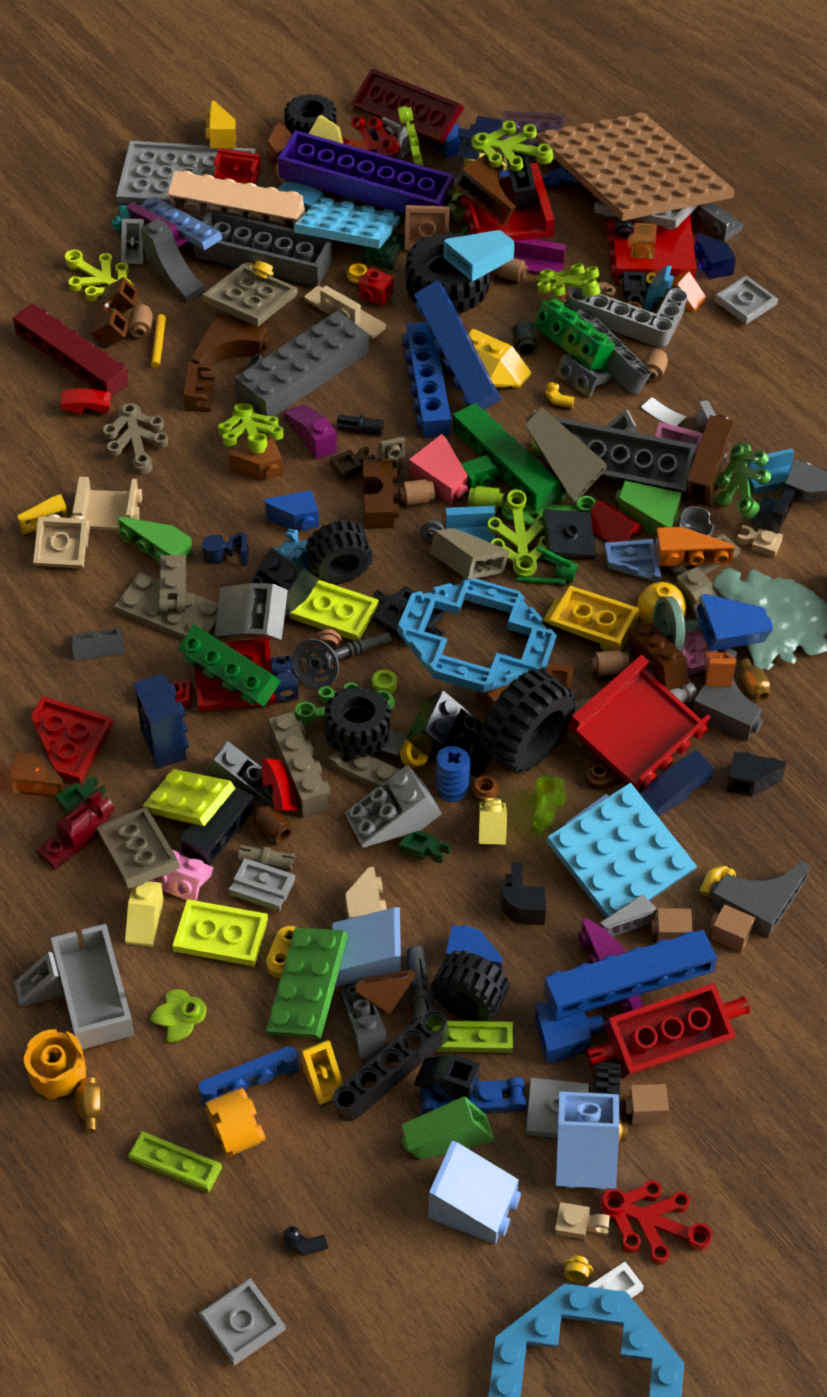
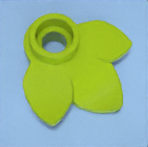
M172 990L166 993L167 1003L155 1009L151 1016V1021L157 1025L168 1027L167 1042L175 1043L189 1036L193 1026L204 1020L206 1005L202 999L190 997L184 990ZM195 1007L192 1012L188 1013L191 1008Z

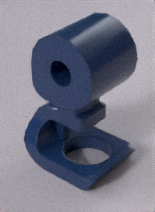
M239 532L231 536L228 542H225L221 535L206 537L202 541L204 560L209 564H218L224 560L225 555L233 557L234 549L239 547L241 548V564L246 566L249 557L247 535Z
M292 656L271 658L272 673L281 680L275 690L276 702L299 699L298 681L294 675ZM285 690H291L294 692L290 696L280 695V693Z

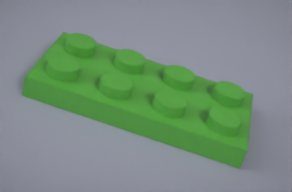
M294 929L266 1029L270 1036L321 1040L349 936L344 930Z

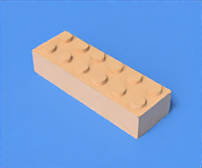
M174 170L168 193L173 207L199 219H204L211 209L294 229L295 223L305 214L303 196L297 192L278 191L273 187H257L253 183L242 184L232 179L221 180L206 174L202 176L195 175L186 170L181 172Z

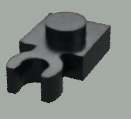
M624 271L622 275L623 295H629L627 303L636 301L643 308V296L646 295L647 291L646 272Z

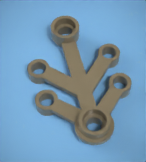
M124 404L118 409L119 418L113 424H107L103 427L104 437L108 440H113L118 436V431L125 424L128 425V429L117 441H110L107 444L108 454L114 457L119 456L122 453V449L132 440L135 458L133 459L134 472L139 475H146L152 471V460L145 454L141 438L154 443L158 448H164L168 445V435L164 432L156 434L139 427L137 422L150 426L153 431H161L164 428V420L161 416L149 417L141 413V408L136 404Z

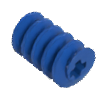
M448 746L440 750L437 755L436 788L438 789L439 797L443 800L458 802L464 799L469 791L470 757L462 748Z

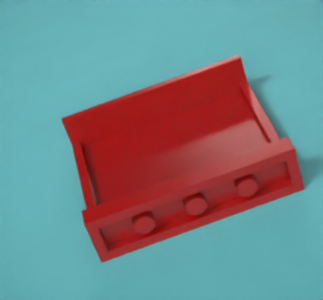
M538 163L530 164L536 186L538 206L516 210L515 208L508 222L503 226L463 193L461 194L462 208L466 207L465 220L470 222L469 235L501 230L513 241L554 237L555 219ZM509 176L498 177L503 193L515 205Z
M690 214L676 229H664L659 225H645L642 222L633 220L632 223L635 231L626 239L619 238L613 231L615 222L620 220V218L612 216L611 219H607L606 231L610 232L608 233V247H612L609 248V261H613L610 264V276H614L615 285L619 284V275H623L624 271L646 272V275L651 272L657 274L667 265L672 266L670 275H681L690 272L695 279L697 268Z
M642 654L572 716L567 727L626 783H631L636 790L640 789L643 785L648 787L656 779V773L660 769L665 771L674 762L673 757L677 753L683 755L691 746L690 741L694 738L699 740L707 732L708 727L706 725L710 719V716L707 714L701 720L646 670L649 661Z

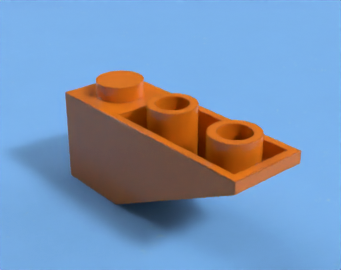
M684 527L657 528L655 545L658 566L732 564L734 544Z

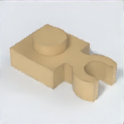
M742 525L741 533L738 534L736 542L740 545L750 544L752 545L751 551L775 558L782 542L783 534H777L761 528L756 532L750 526Z

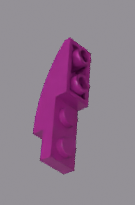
M589 919L582 920L581 932H578V938L582 948H587L589 964L601 961L610 955L618 956L627 953L622 945L599 925ZM639 995L619 1001L622 1014L644 1007Z

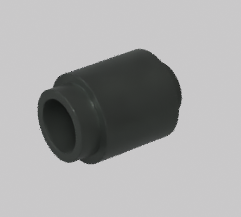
M529 322L517 323L512 328L515 350L523 356L531 355L537 347L534 326Z

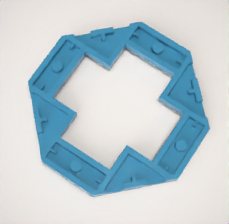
M476 578L463 579L462 584L454 586L451 583L433 588L432 592L425 594L421 591L411 593L397 629L398 634L434 679L482 693L507 686L514 679H518L522 673H528V670H546L557 636L552 629H547L543 625V619L533 607L527 606L524 602L525 597L520 591ZM467 600L475 604L511 613L506 629L529 635L522 659L496 653L491 669L442 655L446 647L447 638L424 632L433 609L436 608L458 615L463 601Z
M563 1284L495 1337L488 1397H521L526 1344L558 1349L561 1318L623 1326L620 1357L651 1361L649 1397L682 1396L684 1362L630 1295L624 1291Z

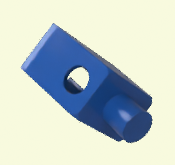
M536 1003L534 1018L546 1065L585 1053V1049H590L591 1034L604 1032V1022L601 1015L586 1018L585 1012L556 1021L548 1003Z

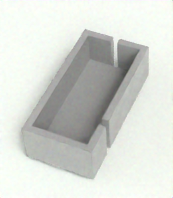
M106 924L81 930L85 946L84 950L79 948L76 931L51 938L74 1035L79 1040L82 1049L135 1036Z

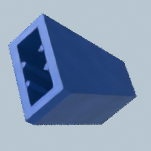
M708 594L700 595L693 606L709 651L765 642L773 631L771 618L767 616L763 607Z

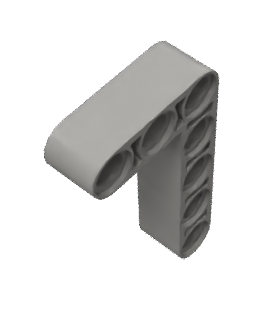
M572 287L568 293L566 307L575 312L579 309L591 312L611 331L655 347H665L668 345L683 316L688 295L682 289H671L667 293L658 313L655 314L600 293L593 297H584L581 288Z

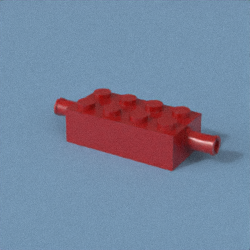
M712 983L609 1018L603 1024L608 1043L585 1049L586 1059L598 1055L588 1061L590 1067H594L596 1062L604 1063L614 1059L617 1064H620L622 1079L729 1043L736 1038L730 1019L750 1014V1005L738 1008L748 1002L745 996L723 1004L716 984Z

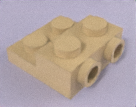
M47 514L46 517L38 516L33 564L44 567L84 569L85 551L88 549L90 531L88 520L77 515L70 516V518H60V516L55 514Z

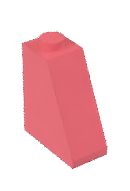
M442 434L409 459V476L414 480L426 479L427 481H432L435 494L449 504H453L456 500L466 495L468 475L447 439Z

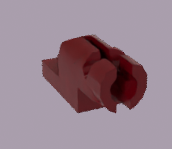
M100 790L92 793L85 799L84 803L80 802L72 811L57 821V833L36 849L37 855L53 870H57L96 839L95 829L107 821L115 811L108 797L102 801L100 797L102 792Z

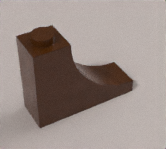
M483 155L460 170L453 186L503 226L508 222L516 206L506 197L499 185L498 177L504 165L502 164L496 168L492 167L487 156Z
M217 314L193 354L191 362L213 366L229 358L253 357L256 354L262 356L271 345L268 327L263 325L256 326L244 320Z

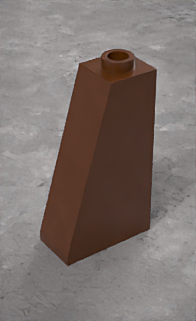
M710 415L687 478V501L710 505L733 431V420L726 416Z

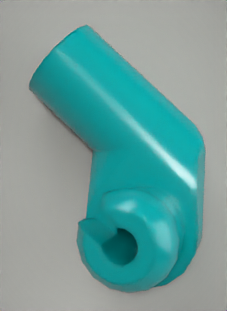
M121 205L118 208L120 216H115L116 221L112 218L111 224L115 230L122 231V219H132L126 205Z

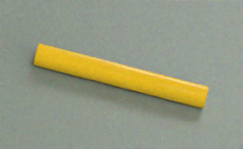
M159 314L156 321L151 367L154 369L159 368L161 362L166 316L163 314Z

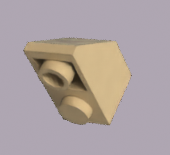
M368 867L345 894L347 919L386 910L385 900H380L379 893H383L381 877H376L374 867Z

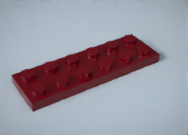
M372 68L351 102V105L356 109L380 119L386 117L400 125L398 108L404 106L407 108L411 107L413 120L410 121V124H414L416 133L440 144H444L464 110V107L458 102Z

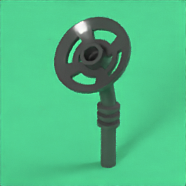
M389 632L365 640L357 639V642L355 640L352 641V644L348 642L346 646L333 650L327 643L318 639L305 640L294 650L292 657L294 672L298 679L310 688L320 689L321 687L329 686L338 676V659L349 655L354 657L355 654L359 655L360 652L362 654L365 653L367 649L391 642V636ZM310 645H318V646H320V648H317V647H316V648H312V649H310V650H306V649H305L306 647H308V646H310ZM313 652H320L315 656L312 654ZM301 658L306 659L307 667L310 670L307 674L302 668ZM321 669L325 670L324 673H317ZM326 675L329 676V678H328L327 680H325V681H316V680H315V677H316V678H322V677H325Z

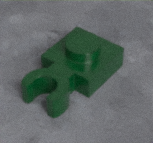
M94 776L87 780L85 786L81 787L77 782L55 795V798L64 812L68 814L80 802L84 803L85 799L97 790L102 792L101 798L105 796L106 788L103 785L94 789L99 784L98 778Z
M415 831L408 833L399 843V852L420 860H424L426 856H429L434 862L443 863V853L450 854V844L444 841L436 842L434 835Z

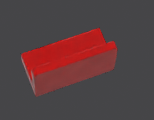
M597 500L590 511L593 532L608 542L628 541L632 533L640 534L644 525L607 502Z

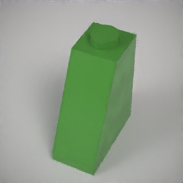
M625 481L622 490H617L615 503L619 504L618 510L644 525L643 530L656 537L657 528L674 527L679 511L681 492Z
M465 1096L402 1124L405 1135L402 1137L403 1145L408 1153L414 1154L420 1160L446 1154L452 1141L461 1144L467 1149L495 1141L487 1115Z

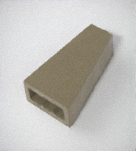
M541 407L538 411L534 410L527 417L526 429L551 470L560 481L569 499L575 504L607 469L606 463Z

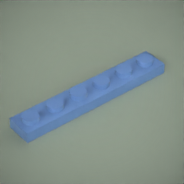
M157 197L148 198L144 201V204L140 205L175 224L180 237L203 250L223 239L220 231Z

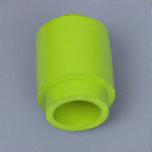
M477 486L476 488H470L468 506H494L495 512H498L499 508H502L504 505L505 496L501 493L500 488Z

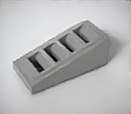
M640 895L603 920L600 927L612 937L651 924V919L656 917L657 909L644 895Z

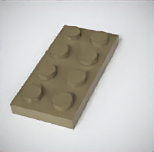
M141 572L114 606L115 613L181 640L185 638L193 624L211 635L215 630L218 603L186 591L185 612H178L177 609L160 612V580Z
M147 807L105 822L97 828L103 844L128 889L143 885L149 880L159 876H166L172 871L180 869L177 857Z

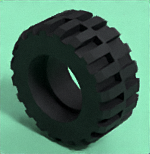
M446 232V234L440 235V233H436L432 237H424L421 242L418 241L409 250L406 258V290L413 301L415 300V303L418 301L414 294L437 280L445 288L456 312H467L470 307L473 309L479 305V302L484 300L489 291L490 272L472 282L443 258L444 240L464 236L463 234L453 235L452 232ZM440 272H455V273H458V274H455V275H442V274H438V273H440Z
M532 669L528 670V673H522L518 679H514L500 693L499 698L492 704L490 712L486 714L480 734L483 750L512 772H524L532 769L534 765L537 766L558 745L560 738L567 731L569 722L576 709V699L573 692L545 670Z

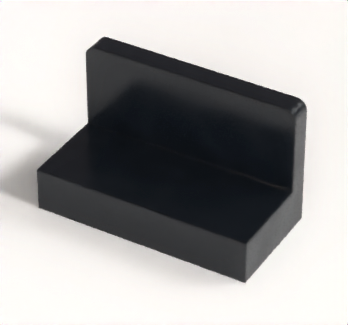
M786 486L780 500L765 496L759 505L757 515L752 519L751 525L778 534L791 509L796 489Z

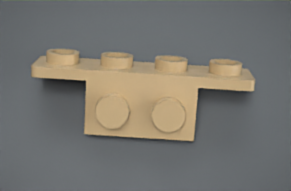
M316 286L305 295L306 302L328 315H332L336 311L342 313L366 331L370 339H374L386 329L384 322L361 310L360 304L328 286L323 288Z

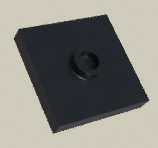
M550 509L543 511L542 517L547 550L560 557L595 558L596 548L590 513Z

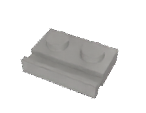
M244 858L234 878V882L229 888V895L280 912L281 906L295 882V874Z

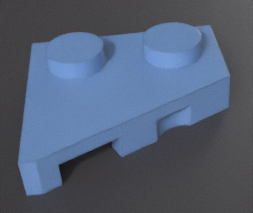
M653 539L604 544V552L609 569L653 582H660L661 574Z

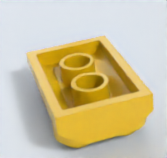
M569 586L564 596L554 600L543 621L598 642L604 651H621L629 639L628 630L635 628L639 616V608Z

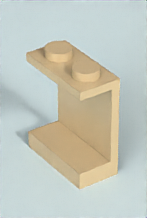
M79 477L73 515L82 516L87 519L90 529L119 531V517L139 520V507H137V504L142 503V489H138L137 479H132L130 492L91 490L89 477Z

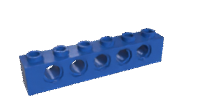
M424 322L407 323L406 333H402L403 347H407L405 349V361L410 363L408 365V378L413 379L410 382L411 395H416V398H413L414 412L419 413V415H416L417 429L422 430L423 438L438 437L441 434L443 436H451V416L439 351L434 344L436 337L434 333H429Z

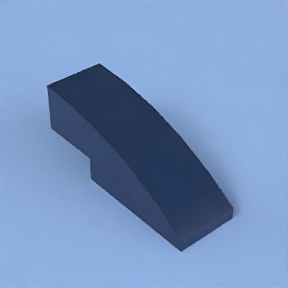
M695 750L667 769L646 787L640 795L654 813L660 816L690 797L691 791L711 780L713 766L698 750Z

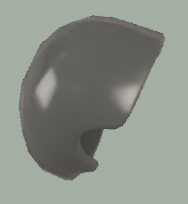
M689 506L683 509L678 518L677 527H684L711 537L714 524H711V514L707 510L697 506Z

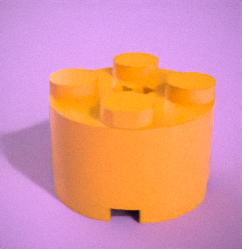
M50 1029L37 1034L28 1043V1048L24 1054V1064L28 1079L33 1089L46 1099L54 1100L71 1094L80 1086V1080L86 1078V1064L79 1040L72 1033L67 1031L66 1033L57 1032V1029Z
M237 1088L205 1102V1109L215 1136L218 1137L219 1141L223 1142L220 1147L226 1158L252 1148L266 1140L261 1125L257 1124L253 1116L257 1114L251 1098L247 1097L243 1088Z

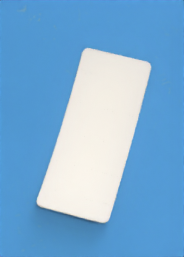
M653 397L641 406L652 416L670 425L677 426L686 418V416L662 405Z

